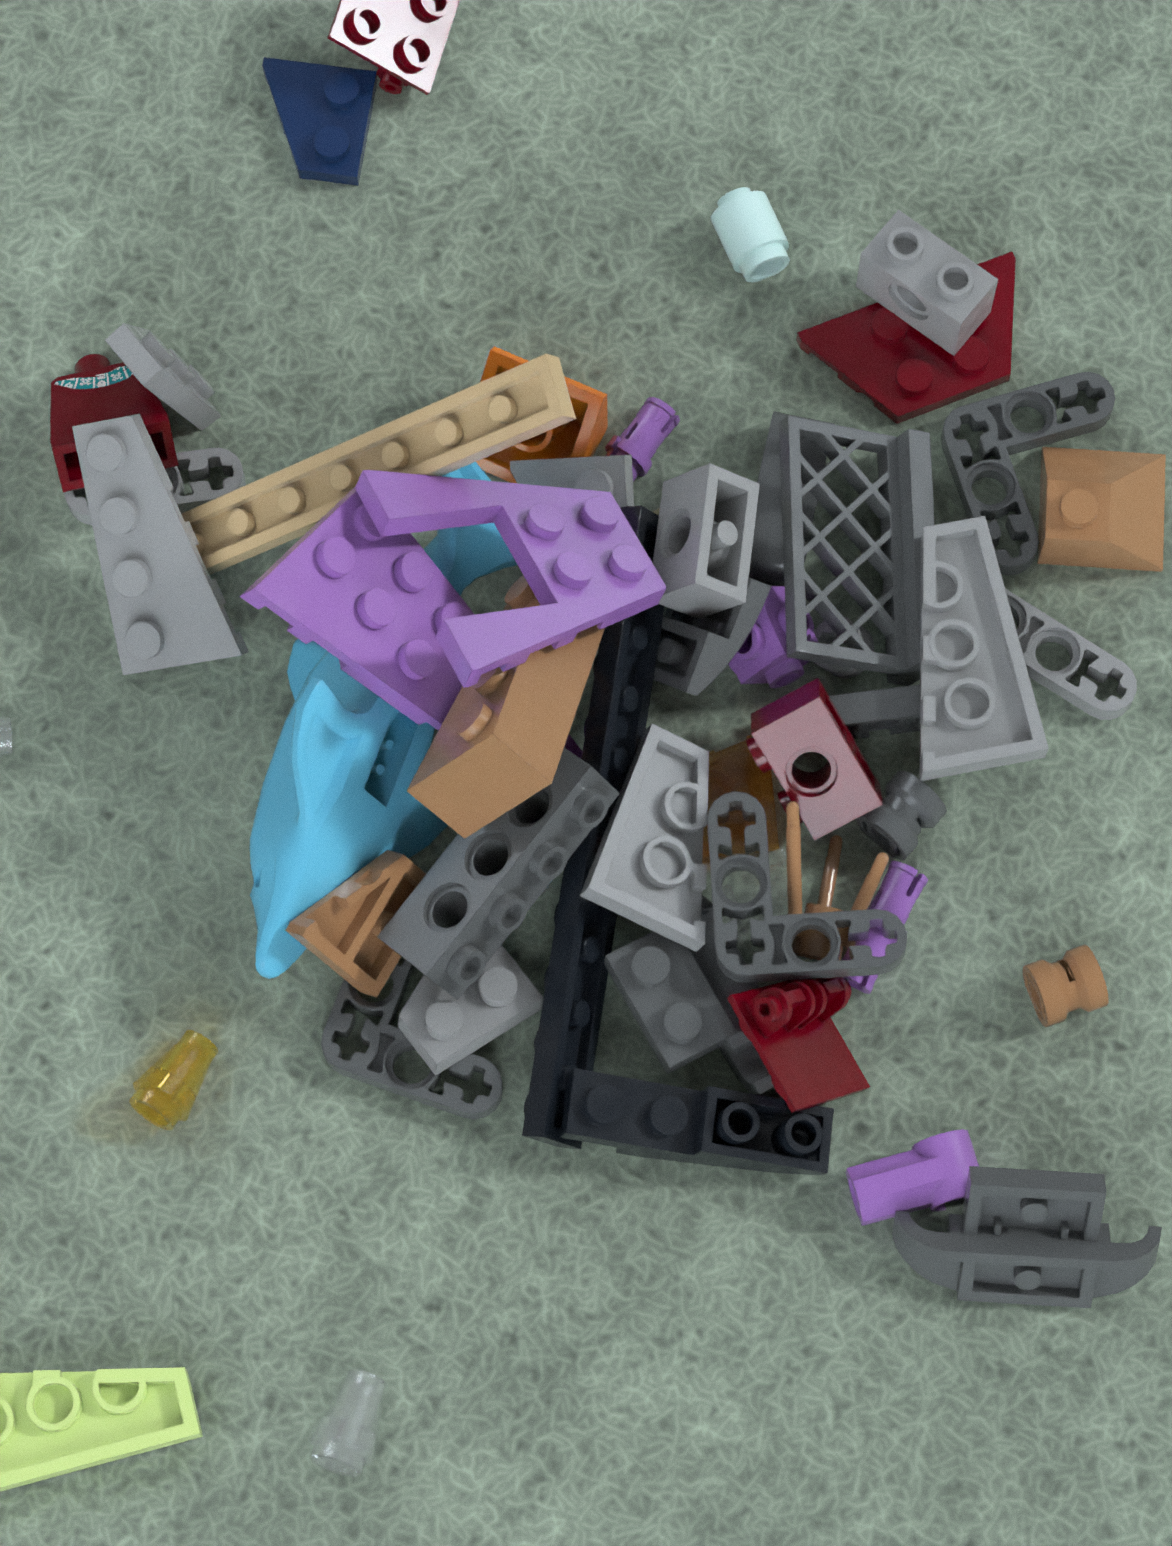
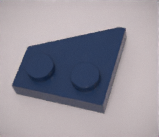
M264 57L262 63L264 76L269 85L299 178L359 186L378 81L377 71Z

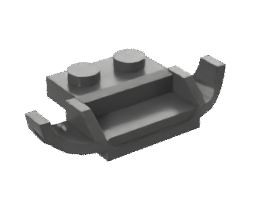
M702 895L701 921L706 922L705 945L695 952L651 930V933L605 955L604 965L666 1074L719 1048L729 1067L748 1092L759 1095L774 1087L771 1075L752 1042L742 1032L739 1019L727 999L732 994L760 987L757 982H736L727 977L719 968L715 950L713 904L705 896ZM737 947L726 950L727 954L733 953L738 955L740 965H747Z
M969 1166L962 1215L949 1214L946 1232L925 1230L911 1219L909 1211H895L892 1236L898 1252L916 1273L932 1283L956 1290L957 1300L1091 1308L1093 1298L1124 1291L1137 1284L1149 1273L1156 1262L1162 1227L1149 1226L1145 1237L1136 1242H1111L1109 1223H1101L1107 1193L1104 1174Z

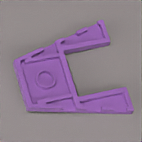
M362 470L355 486V490L381 537L494 523L537 598L539 606L443 620L436 638L463 688L477 684L482 674L500 667L504 672L525 663L530 653L546 646L552 645L554 649L571 643L578 632L597 625L600 630L658 605L667 588L611 492L377 470Z

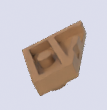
M386 850L292 920L285 931L359 992L377 998L401 958L397 952L377 936L426 873L404 854Z

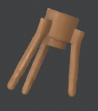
M791 801L786 807L788 914H802L799 805L797 802ZM834 835L830 839L817 904L806 903L804 913L844 911L831 907L843 843L839 835ZM881 852L876 856L851 910L868 909L889 861L886 853ZM838 928L841 938L840 961L843 947L849 948V946H855L856 941H848L849 928ZM809 929L802 931L795 937L792 942V949L797 956L821 961L830 951V943L823 933Z

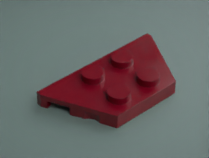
M1011 251L977 264L998 279L990 314L954 356L878 302L797 332L796 341L801 350L808 355L810 353L814 354L837 372V378L855 392L863 393L873 401L874 407L893 422L899 424L1009 381L1012 358L1016 258Z

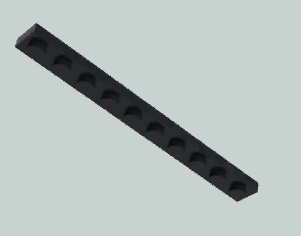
M642 505L621 507L624 516L653 563L659 515ZM660 604L605 627L599 644L598 654L594 660V681L589 713L584 723L585 738L581 759L592 766L619 793L643 732L646 730L665 607ZM618 797L608 808L604 819L589 832L568 859L563 871L559 902L554 913V935L549 966L544 976L545 992L539 1029L534 1040L535 1055L529 1094L524 1103L525 1119L522 1136L556 1147L581 1149L582 1141L560 1138L567 1074L574 1068L593 1071L608 978V970L604 965L605 955L612 952L617 914L581 897L580 894Z

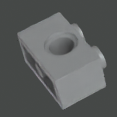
M898 210L862 251L856 287L954 356L990 314L998 279Z
M711 463L663 482L653 565L667 588L658 604L700 619L746 603L759 483Z

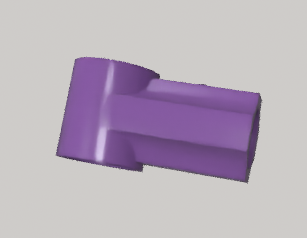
M954 1130L931 1136L914 1144L910 1151L847 1168L846 1176L849 1190L861 1225L864 1226L895 1217V1211H909L911 1213L929 1207L932 1212L946 1210L945 1203L965 1198L969 1166L979 1167L968 1130Z

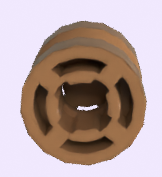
M1085 944L1067 950L1063 959L1049 963L1042 959L1023 967L1025 987L1039 1021L1045 1027L1065 1021L1068 1013L1081 1008L1091 1012L1105 1007L1109 1003L1107 986L1101 968L1093 952Z

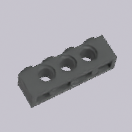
M564 747L552 784L464 839L457 834L377 937L458 1000L469 985L481 976L487 962L509 934L521 925L527 911L549 883L561 874L568 859L589 832L604 819L608 808L620 793L592 766Z

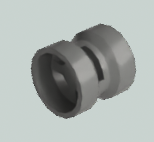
M903 770L898 771L886 784V798H882L883 805L856 820L860 829L867 837L897 860H905L917 847L921 828H934L947 812L945 804L927 784L920 781L913 774Z

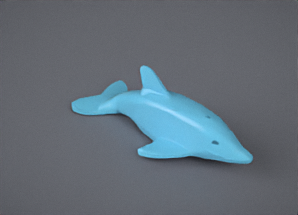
M476 462L442 476L491 481ZM494 523L439 529L437 536L424 548V551L460 596L462 591L477 578L507 567L517 566L515 559ZM299 639L295 640L287 670L295 702L284 722L262 785L249 843L250 864L254 882L250 897L254 906L258 931L255 966L260 976L268 979L275 978L285 972L306 950L305 946L285 931L292 920L386 850L404 854L407 858H410L429 846L448 826L407 792L413 777L431 746L435 728L427 722L421 725L416 724L342 671L339 659L314 641L305 644Z

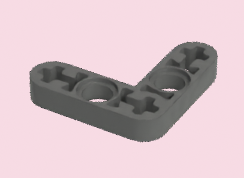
M1092 372L1076 373L966 404L952 410L945 419L941 434V445L967 518L985 516L986 520H992L988 523V528L993 546L996 547L1001 537V530L997 519L1007 515L1010 511H1014L1016 514L1008 515L1005 525L1013 541L1023 540L1024 543L1020 546L1018 557L1010 558L1006 549L995 550L1002 575H1018L1027 570L1034 561L1039 544L1036 527L1009 456L1094 432L1102 428L1110 419L1115 403V394L1109 381L1099 374ZM1078 391H1085L1089 399L1099 397L1100 400L1097 402L1094 413L1087 414L1083 406H1075L1065 409L1062 416L1063 423H1057L1056 406L1051 400L1052 397L1057 398V409L1075 403ZM1020 407L1034 408L1041 413L1045 425L1034 433H1025L1014 427L1010 415ZM961 424H969L974 432L982 430L984 432L980 435L978 451L982 460L973 464L968 469H964L963 465L969 466L972 463L973 453L966 439H955L959 435ZM991 456L995 457V459L987 460ZM981 478H993L1002 483L1006 489V497L997 504L988 505L975 498L971 486Z
M736 791L723 794L714 801L708 812L707 826L715 950L718 966L727 977L736 982L754 983L880 975L892 971L901 963L906 950V929L901 920L887 910L867 909L773 915L767 824L763 806L755 797ZM730 811H742L745 821H755V825H748L744 830L745 855L737 854L732 856L731 831L728 827L718 826L720 823L729 821ZM758 851L760 856L754 857L747 854ZM720 853L730 855L722 860L718 858ZM747 871L757 878L760 890L751 901L745 903L733 902L723 893L722 883L725 878L732 872ZM758 914H763L764 916L763 921L750 918ZM723 916L736 918L735 920H731L727 923H723L722 921ZM750 918L752 945L764 947V951L754 953L753 964L740 965L738 955L733 953L727 954L726 950L737 947V919ZM873 927L882 928L884 938L895 939L896 943L886 945L885 956H872L870 946L857 945L849 946L851 960H839L841 938L838 928H849L848 941L868 939L869 929ZM809 929L823 933L830 943V951L827 956L821 961L814 963L804 962L799 959L792 949V942L795 937L802 931Z
M404 959L401 966L398 964L395 966L390 975L393 980V989L387 998L379 1002L365 1001L358 995L356 988L345 979L343 980L321 1040L325 1060L334 1071L343 1076L463 1118H484L497 1109L503 1095L501 1075L495 1065L483 1057L470 1054L449 1068L450 1076L469 1081L473 1077L474 1072L484 1074V1086L492 1091L488 1097L478 1095L474 1099L473 1104L463 1102V1090L447 1082H444L443 1095L433 1093L432 1091L441 1079V1073L435 1076L430 1070V1073L424 1080L415 1084L404 1083L394 1074V1064L398 1057L404 1052L416 1051L402 1031L392 1026L414 970V966ZM348 1005H351L355 1010L366 1016L382 1017L379 1025H375L366 1018L361 1031V1039L363 1044L369 1047L365 1054L355 1052L350 1061L341 1059L342 1052L340 1046L334 1043L337 1036L348 1038L355 1025V1015L344 1013Z

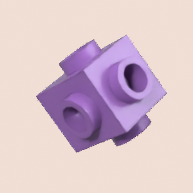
M771 586L753 628L740 649L728 663L729 667L737 675L740 684L768 683L770 688H780L798 680L805 672L803 666L810 662L787 657L784 586ZM808 613L806 615L807 641L818 642L813 631V620Z

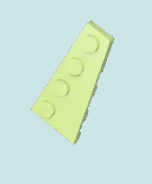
M185 1367L97 1369V1371L80 1372L33 1370V1372L0 1373V1492L203 1437L188 1371Z

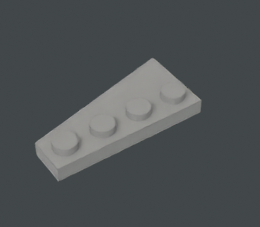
M140 414L72 426L123 675L241 656L248 653V648L240 631L235 632L223 606L226 601L216 579L211 580L196 547L199 542L189 521H184L171 493L174 489Z
M981 516L923 527L921 534L920 781L1045 758L1049 748L986 517Z

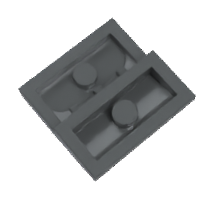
M749 578L746 603L700 619L667 607L662 620L653 680L695 696L701 693L723 671L742 646L764 606L771 586Z

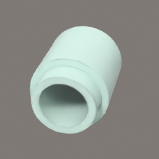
M741 187L726 193L718 200V208L713 212L711 221L733 269L738 273H742L747 282L752 283L781 272L790 261L786 252L789 248V242L767 195L763 191H751L748 187Z

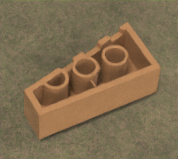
M524 575L519 577L508 590L504 599L506 605L503 611L540 605ZM597 625L578 632L571 643L554 649L552 645L546 646L530 653L523 664L504 672L498 667L482 674L477 684L465 688L462 686L413 777L407 792L465 839L552 784L605 628L599 630Z

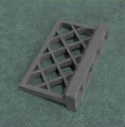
M788 415L779 422L787 657L887 674V683L910 686L920 680L921 534L923 527L935 525L930 433L908 428L898 437ZM800 438L814 441L829 458L830 462L818 473L800 454ZM855 449L877 453L878 478L873 483L868 480L849 457ZM835 467L859 494L847 507L842 504L822 480ZM808 491L814 495L833 518L820 531L802 512V497ZM864 501L880 519L881 535L875 541L851 514ZM837 525L840 526L861 551V554L849 565L844 562L824 538ZM811 549L835 576L822 590L805 572L804 555ZM865 560H868L883 578V594L877 600L854 573ZM839 584H842L864 611L851 624L847 622L826 597ZM812 609L819 613L837 635L830 644L807 641L806 615ZM869 618L885 635L886 654L873 652L856 632Z

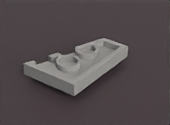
M123 323L105 339L107 344L145 388L201 431L221 417L220 413L208 400L215 393L211 385L191 364L188 366L171 348L168 350L151 331Z

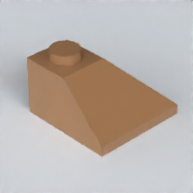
M1042 447L1037 564L1162 572L1166 454Z

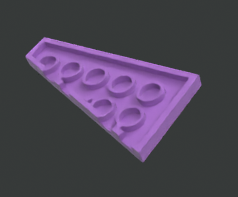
M355 487L240 596L259 610L266 606L289 623L287 631L303 643L308 644L314 641L339 659L342 671L416 724L421 725L427 722L439 731L462 688V684L440 646L436 634L444 619L475 614L411 533L380 536ZM568 734L564 747L581 759L582 750Z

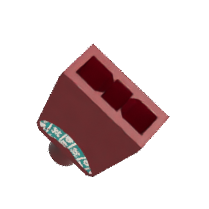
M89 354L78 360L74 368V374L57 377L51 382L50 443L63 492L84 488L72 426L140 414L164 468L179 466L169 418L158 397L145 388L123 362L111 365L105 356Z

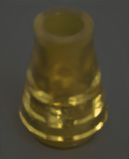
M186 1030L174 1046L133 1082L135 1092L129 1099L130 1105L147 1121L165 1130H173L178 1121H187L210 1064L218 1054L217 1047L202 1034L193 1030Z

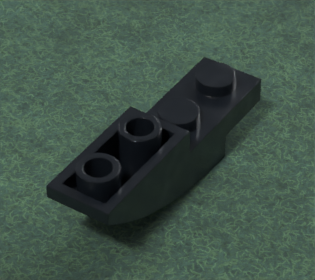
M574 1068L567 1074L560 1138L616 1147V1153L643 1158L772 1173L825 1175L828 1173L834 1109L816 1105L791 1113L783 1099L712 1086L699 1091Z

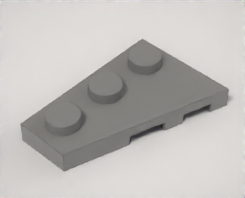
M652 723L643 732L580 896L696 952L705 945L706 922L701 921L702 891L706 889L707 865L702 864L703 828L707 825L709 751Z

